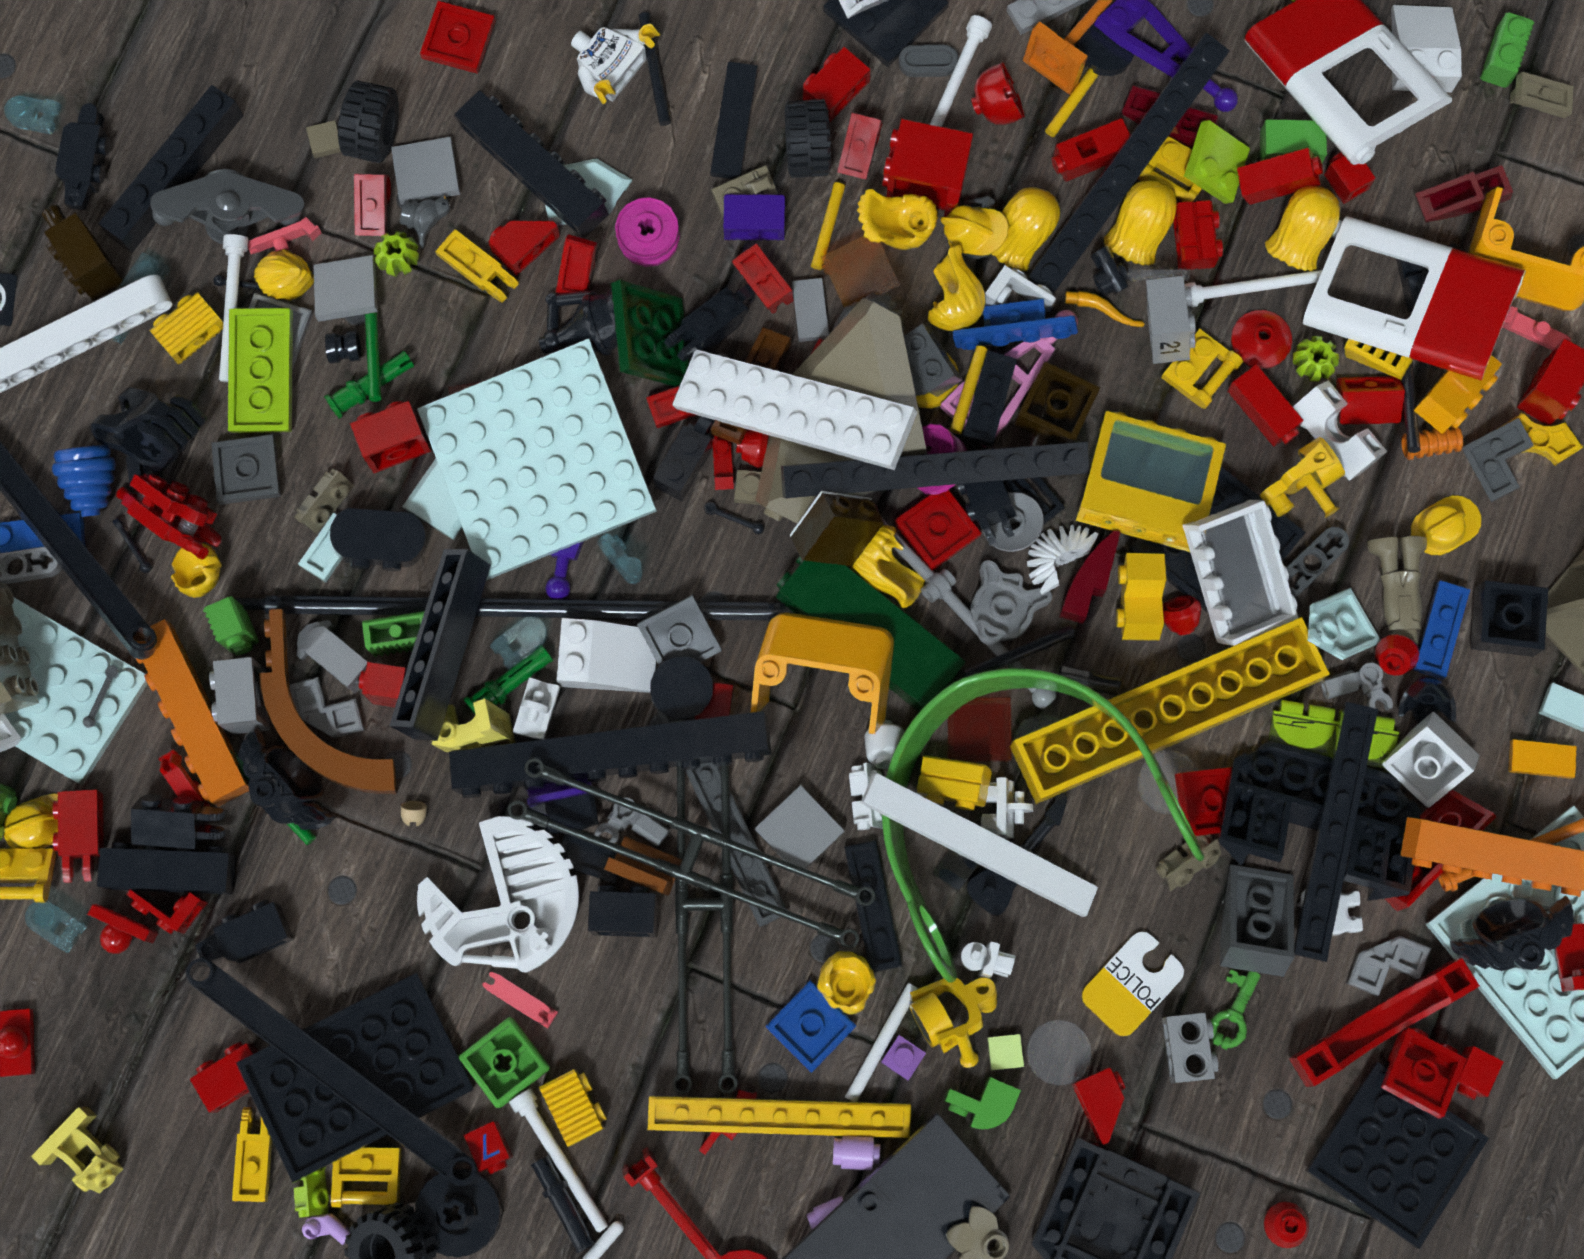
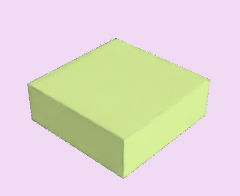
M1020 1034L987 1038L991 1071L1024 1067Z

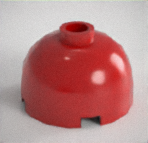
M1003 62L989 67L980 74L974 86L976 97L971 98L976 114L980 115L983 113L987 121L995 125L1012 124L1025 117L1019 94L1015 92L1013 79Z

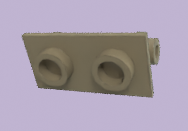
M331 469L329 473L325 472L313 489L318 493L316 498L309 494L299 508L295 510L297 514L294 518L317 534L347 497L354 485L338 470Z
M1211 835L1196 836L1204 853L1202 861H1198L1194 857L1189 846L1185 843L1182 845V849L1187 853L1185 858L1175 850L1158 862L1159 866L1155 870L1162 879L1166 877L1170 891L1178 886H1185L1192 880L1194 874L1203 868L1207 869L1213 866L1218 861L1221 850L1217 839L1214 841Z

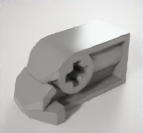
M317 621L306 625L298 634L296 656L302 661L307 656H310L356 694L359 690L360 673L362 670L366 671L367 661L330 631L334 626L330 621Z

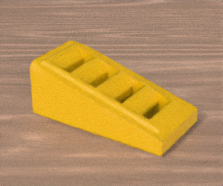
M1348 339L1344 347L1346 358L1402 380L1413 361L1411 358L1402 356L1395 367L1391 365L1397 355L1395 353L1389 352L1383 361L1380 359L1385 352L1383 349L1376 348L1372 355L1369 352L1373 346L1364 344L1362 348H1359L1361 343Z

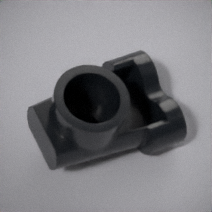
M1108 246L1090 256L1096 267L1100 270V272L1092 277L1102 296L1105 297L1112 292L1115 295L1128 287L1126 283L1130 279L1128 272L1122 263L1116 265L1113 259L1114 256Z

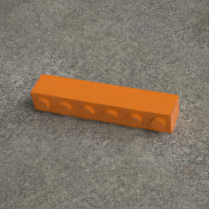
M164 619L150 626L157 636V646L153 655L144 660H136L139 664L144 663L148 672L144 675L145 680L152 691L157 690L161 701L157 702L158 707L166 719H171L175 727L171 729L172 736L178 746H184L188 756L184 757V760L191 773H197L201 781L198 789L203 799L219 807L248 792L249 782L242 776L237 766L239 765L238 760L231 753V751L234 753V749L224 729L218 725L217 721L213 720L212 704L174 626ZM138 641L137 643L145 644V643H147V642H145V641Z
M1407 817L1400 856L1412 858L1411 865L1432 868L1433 862L1443 864V871L1462 874V869L1467 868L1472 869V876L1492 880V874L1502 875L1501 882L1522 885V879L1532 881V888L1551 891L1552 885L1561 886V893L1581 897V892L1584 891V851Z

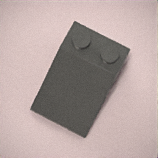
M1231 864L1228 872L1220 936V966L1284 977L1294 959L1293 875Z

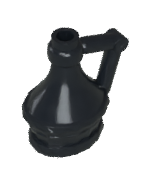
M612 288L605 294H597L593 290L558 295L554 293L548 294L545 298L547 303V332L538 339L545 355L554 353L565 347L590 339L594 351L600 352L602 355H610L613 349L618 347ZM580 304L569 322L559 329V308L561 306Z

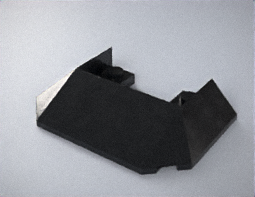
M1273 741L1260 745L1257 750L1247 755L1244 753L1234 758L1218 842L1240 865L1243 864L1248 854L1280 863L1284 855L1289 823L1318 831L1333 758ZM1366 767L1343 881L1368 887L1367 901L1407 896L1411 892L1414 865H1411L1412 858L1400 855L1407 817L1420 819L1421 809L1414 800H1408L1400 790L1401 784L1392 774Z

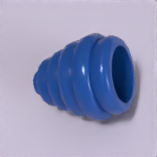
M107 445L68 448L54 452L56 463L52 465V472L54 476L58 477V487L64 489L65 499L71 500V509L81 511V517L100 515V509L108 505L106 496L111 494L109 484H112L115 480L112 471L116 469V462L113 457H110L111 450Z

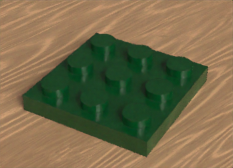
M621 279L611 283L620 372L675 387L680 386L689 366V360L687 359L685 362H682L677 355L687 344L682 340L669 349L664 342L671 333L681 326L684 319L682 298Z

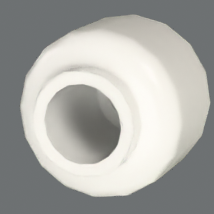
M885 720L876 734H869V729L864 735L866 756L869 762L876 765L877 768H889L894 751L904 734L901 726L893 724L890 720Z

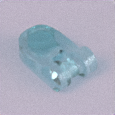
M15 96L7 101L4 106V113L9 122L17 128L53 134L56 126L54 123L55 115H59L62 106L60 103L50 99L40 100L26 96ZM38 112L43 113L42 118L37 119Z
M606 533L597 540L602 552L628 583L637 584L641 581V562L635 557H628L624 552L627 548L618 535L615 534L612 537Z
M533 616L526 617L494 640L490 648L495 654L499 653L504 659L503 664L510 670L546 642L547 629L539 618ZM516 639L522 647L514 652L509 645Z
M49 901L46 903L33 902L25 913L26 924L32 931L66 953H69L74 946L72 942L77 934H82L87 927L85 923ZM60 922L67 926L61 936L54 932Z

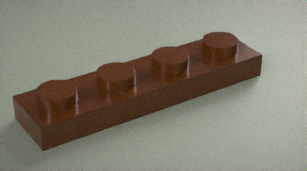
M762 328L745 363L778 371L791 345V338ZM717 420L714 421L711 427L712 435L738 445L741 444L748 430Z

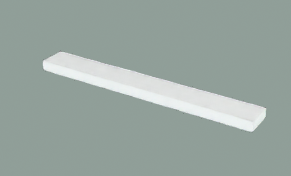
M878 773L872 775L860 802L861 804L1081 917L1087 916L1098 889L1097 886Z

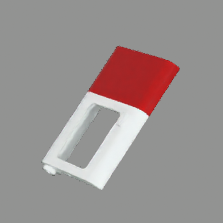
M1296 0L1256 23L1245 35V43L1353 165L1367 163L1374 156V150L1378 144L1452 102V98L1362 0ZM1365 48H1371L1418 99L1415 103L1375 126H1368L1322 74Z
M1346 216L1343 221L1339 220L1332 236L1336 239L1307 306L1303 324L1482 381L1513 299H1516L1526 269ZM1354 245L1428 269L1429 272L1412 314L1408 319L1397 318L1328 295V290L1346 247Z

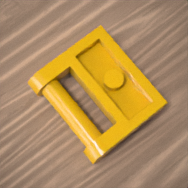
M1169 136L1137 178L1141 182L1151 180L1166 184L1173 191L1176 199L1181 202L1194 203L1202 188L1184 177L1192 150ZM1155 168L1160 169L1191 189L1189 191L1156 173L1154 171Z
M1199 329L1195 334V348H1190V360L1172 362L1161 378L1196 405L1206 409L1212 402L1211 397L1230 373L1241 366L1243 360L1237 353L1229 351ZM1218 358L1223 364L1202 390L1195 388V383L1212 362Z
M0 849V883H36L34 886L0 887V900L34 899L36 903H46L49 897L57 855L54 849Z
M363 1147L334 1162L332 1169L331 1206L342 1208L344 1204L392 1205L400 1203L401 1148ZM344 1181L388 1182L387 1191H344Z

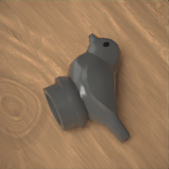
M444 194L436 200L426 199L421 203L414 200L413 202H404L400 224L407 226L408 229H415L418 234L419 248H425L426 236L441 218L450 212V203Z

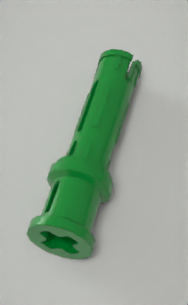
M404 350L380 366L381 387L407 370L414 368V364L409 360L410 358ZM368 374L356 382L349 380L346 382V386L331 396L329 394L324 396L338 419H341L343 413L355 405H363L365 403L364 401L367 400L366 397L369 395Z
M540 645L539 648L514 665V667L495 681L492 679L490 681L487 680L484 682L485 686L471 697H464L463 700L474 715L476 714L473 702L486 699L494 705H502L507 699L506 695L547 664L553 662V659L544 647Z

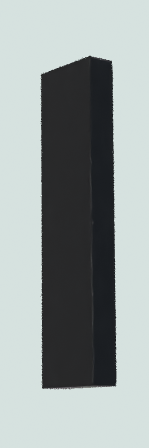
M728 62L710 171L712 177L734 179L741 176L757 77V65Z
M876 840L845 846L844 850L852 885L870 887L875 893L874 902L868 906L858 904L855 899L869 966L874 973L902 967ZM867 890L861 891L859 895L860 900L864 903L868 902L871 898L870 892Z

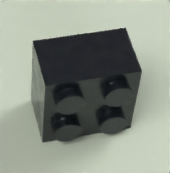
M1487 580L1482 582L1474 590L1470 649L1534 657L1545 650L1549 588Z
M598 886V891H590L588 931L594 936L657 938L659 899L647 887H630L629 893L620 892L616 886Z

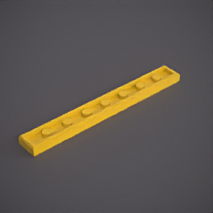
M649 1096L647 1130L910 1138L911 1105L900 1103Z

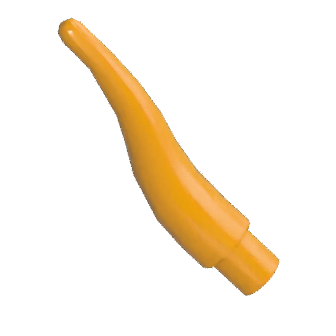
M1066 291L1065 304L1096 308L1113 320L1129 326L1144 327L1145 325L1143 321L1132 320L1121 314L1108 300L1094 293Z

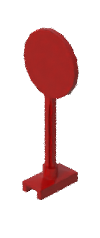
M648 1147L642 1151L645 1162L640 1159L631 1168L628 1164L622 1167L623 1178L628 1184L633 1187L640 1183L646 1191L650 1190L705 1259H768L762 1253L748 1249L731 1250L720 1255L660 1182L662 1178L655 1170L658 1166L656 1157Z

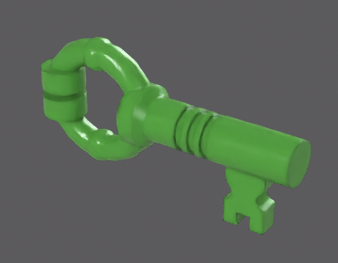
M1230 970L1229 974L1233 976L1232 978L1227 977L1226 981L1231 984L1236 983L1240 990L1231 1009L1221 1011L1211 1019L1214 1033L1213 1044L1221 1045V1048L1227 1050L1228 1048L1238 1046L1246 1039L1247 1025L1242 1014L1261 977L1257 972L1248 971L1246 976H1239L1238 972ZM1228 1018L1231 1022L1238 1024L1239 1032H1237V1036L1234 1039L1227 1036L1223 1038L1224 1035L1217 1032V1027L1221 1020Z

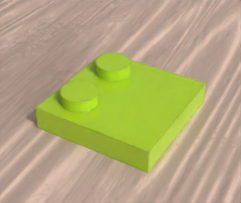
M1203 121L1200 124L1184 177L1224 204L1233 203L1240 183L1237 168L1245 166L1250 148L1212 121Z

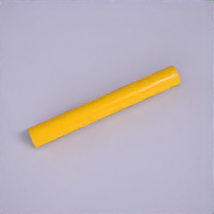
M1089 68L1045 129L1046 134L1051 137L1057 135L1099 76L1093 73V69Z
M834 182L812 259L811 267L817 270H822L843 197L845 185L839 182Z
M976 346L950 427V432L954 434H961L988 350L983 346Z

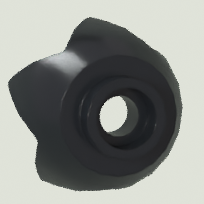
M1431 676L1421 677L1413 682L1404 692L1399 705L1398 717L1404 716L1411 710L1416 722L1419 724L1434 711L1437 715L1441 712L1449 720L1456 722V704L1453 694L1437 678Z

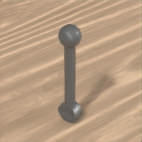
M114 666L106 668L105 675L107 677L89 715L83 719V725L87 728L95 725V716L112 680L119 676V670Z

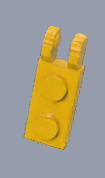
M456 229L452 231L435 251L438 257L482 291L485 289L489 295L501 303L507 297L501 289L491 283L497 275L508 287L513 289L519 285L518 281L504 270L499 262Z
M244 1107L241 1113L240 1134H237L232 1201L268 1202L272 1138L262 1117L260 1134H250L253 1110L251 1107Z

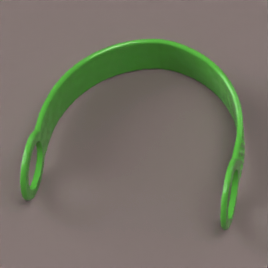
M1024 668L998 669L977 673L952 683L930 700L910 723L894 751L886 778L907 788L914 765L933 733L957 709L979 696L1018 688H1037L1061 692L1095 706L1111 717L1130 735L1141 751L1191 852L1198 861L1204 859L1201 846L1158 761L1135 727L1111 702L1096 691L1073 679L1052 672ZM882 815L887 855L894 876L907 902L913 924L933 964L942 977L952 983L957 978L955 964L946 941L927 908L912 874L905 848L903 825ZM924 922L926 923V925H927L929 931L931 932V934H932V936H933V938H934V941H935V943H936V945H937V947H938L939 952L937 951V949H936V947H935V945H934V943H933V941H932V939H931V937H930V935H929V933H928V931H927V929H926V926H925Z

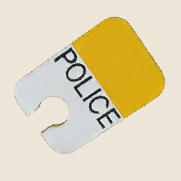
M1147 932L1134 934L1082 991L1081 998L1085 1006L1118 1036H1128L1133 1033L1181 981L1184 975L1182 964L1172 954L1164 961L1163 968L1159 972L1152 973L1144 968L1142 963L1143 956L1148 951L1154 950L1159 944Z

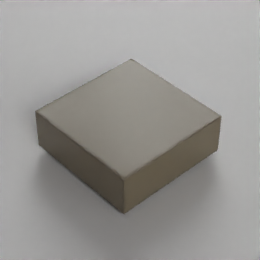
M335 120L306 127L312 154L315 159L341 152L338 142V126Z

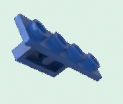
M1044 299L985 306L983 311L984 327L952 331L956 348L974 350L976 346L991 344L994 346H1005L1015 341L1032 343L1040 340V338L1047 337L1064 339L1072 334H1077L1078 327L1075 316L1046 319Z

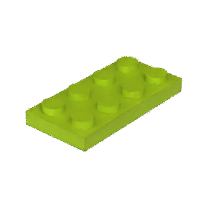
M229 309V432H292V309Z

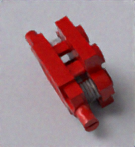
M144 473L143 476L135 474L130 483V486L139 492L138 495L133 494L126 487L118 489L116 497L122 500L121 504L128 508L127 513L161 539L173 542L187 552L194 554L198 559L202 560L208 556V548L202 545L204 539L196 533L198 526L204 527L206 523L212 525L217 516L216 512L207 507V500L188 493L190 488L178 481L173 480L169 484L161 477Z

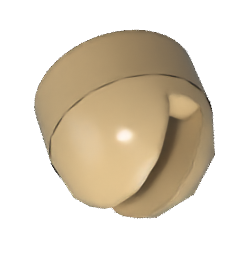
M407 801L401 804V819L407 826H410V822H416L417 827L425 821L427 805L425 803Z

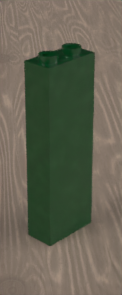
M799 556L796 560L799 567L793 574L787 571L776 585L780 588L776 598L796 614L877 626L888 630L894 640L889 689L918 712L945 689L966 662L845 565L803 561Z

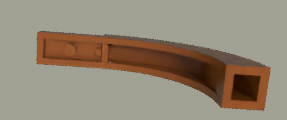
M282 609L269 610L270 619H264L265 637L271 639V650H266L267 669H272V672L259 673L265 707L280 737L308 767L334 783L361 792L397 794L396 766L393 759H366L341 752L319 739L303 722L296 709L290 690L286 614Z

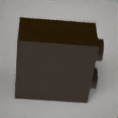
M821 491L793 529L790 537L803 561L853 566L882 527L884 521L872 498Z

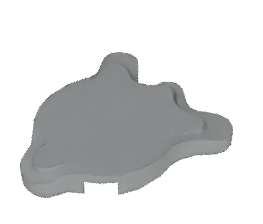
M986 560L979 569L981 587L972 600L970 612L972 620L978 629L979 639L986 645H995L1000 641H1008L1020 637L1030 625L1034 612L1051 602L1052 593L1049 591L1042 595L1040 593L1041 588L1025 590L1022 587L1024 579L1020 574H1005L1000 571L996 563Z

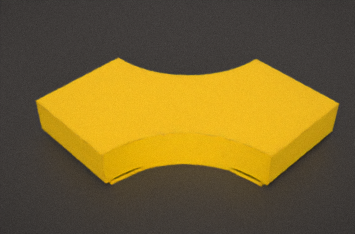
M1521 413L1502 425L1504 426L1519 418L1534 444L1533 447L1524 452L1540 454L1550 460L1554 466L1583 448L1566 423L1556 426H1542L1534 423L1525 414Z

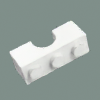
M1328 380L1317 385L1295 404L1293 408L1304 420L1300 426L1307 429L1315 439L1320 436L1328 443L1345 470L1346 475L1344 476L1350 481L1362 474L1387 451L1368 428L1353 437L1347 436L1339 430L1337 416L1348 403Z

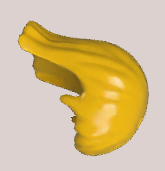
M1148 180L1136 183L1131 187L1122 203L1115 225L1103 239L1105 246H1108L1112 253H1116L1126 261H1132L1135 264H1155L1158 246L1171 227L1176 214V197L1169 186L1159 181Z
M1307 186L1297 190L1287 204L1278 229L1265 242L1267 252L1272 257L1278 258L1288 266H1293L1298 270H1316L1319 254L1328 243L1339 222L1340 206L1337 197L1330 190L1320 186Z
M1036 187L1019 190L1007 203L1002 214L1008 222V236L1004 244L996 252L992 253L993 256H996L998 262L1004 263L1007 267L1025 272L1029 268L1034 253L1052 234L1060 218V207L1056 197L1050 192Z
M867 189L865 194L860 196V201L857 203L859 206L857 212L860 213L858 220L863 223L864 238H868L870 242H883L895 249L908 250L921 246L931 236L937 224L936 205L926 196L906 194L903 197H885L873 189Z
M956 245L948 249V255L933 270L944 291V299L938 304L935 301L933 302L934 307L928 312L927 318L934 326L947 331L961 330L972 326L981 317L986 302L981 282L964 262L961 245Z
M882 525L853 566L850 567L854 573L874 589L894 597L899 601L902 608H907L918 598L921 588L925 585V580L918 573L905 567L895 558L892 548L895 547L903 550V546L894 537L896 529L890 525Z

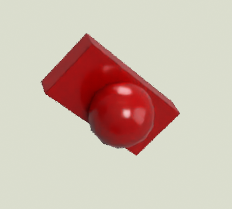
M570 234L567 235L564 242L556 293L566 294L589 291L591 275L596 264V242Z
M92 904L87 914L108 924L101 931L99 938L101 946L108 953L119 954L127 950L131 945L132 936L145 942L154 943L158 935L156 930L99 904Z
M33 1009L0 1011V1077L35 1074Z

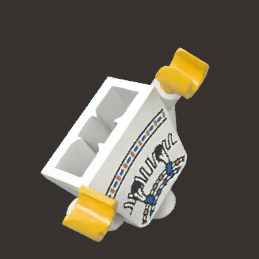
M646 24L640 30H610L602 27L593 38L582 31L577 32L572 39L571 46L580 52L577 57L578 76L584 91L599 98L602 104L607 102L605 96L613 102L646 61L645 47L643 45L646 44L648 48H653L655 43L652 38L661 35L652 24Z

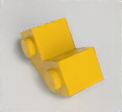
M1126 553L1124 565H1119L1118 584H1122L1121 609H1116V627L1121 628L1122 640L1160 641L1164 626L1162 595L1166 584L1165 555Z

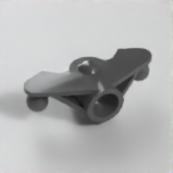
M220 169L210 172L204 178L155 193L151 198V208L153 210V218L157 224L169 226L175 221L182 223L189 217L204 224L209 237L219 244H223L224 235L246 236L248 225L267 217L276 223H282L284 226L299 222L304 209V200L295 192L247 178L235 170Z

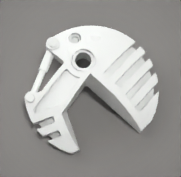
M498 816L479 822L501 902L499 907L462 913L428 877L418 885V914L421 917L425 913L426 917L425 921L421 924L423 931L426 935L431 931L433 937L429 941L430 944L448 963L453 966H459L462 963L492 965V967L516 968L526 973L546 963L563 946L573 929L577 917L579 885L577 876H571L569 872L570 869L574 868L571 860L563 859L561 853H564L565 850L559 843L553 845L549 841L553 837L545 830L534 831L528 828L534 824L525 820H514L511 817ZM521 912H527L531 919L530 924L525 929H517L514 923L515 917ZM510 941L514 957L497 955L489 957L465 954L470 949Z

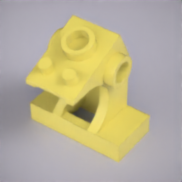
M482 699L473 702L475 717L470 722L459 725L455 706L449 704L438 741H432V745L444 752L489 747L495 744L515 743L510 714L488 700Z
M78 1107L31 1157L40 1166L51 1165L59 1157L76 1173L72 1181L81 1190L87 1192L90 1189L100 1194L114 1182L115 1177L123 1170L117 1161L120 1155L110 1145L105 1144L103 1146L86 1129L97 1115L89 1107ZM86 1146L96 1155L87 1167L76 1157Z

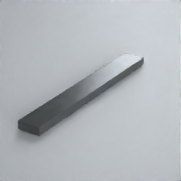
M655 706L663 724L673 723L675 720H678L663 714ZM693 717V718H690V719H682V720H684V721H690V720H696V719H695V717ZM713 762L701 764L699 769L685 770L713 830L722 834L721 771L719 767L714 766ZM729 790L730 840L758 850ZM730 848V866L743 893L787 910L764 861ZM749 904L759 927L781 918V916Z

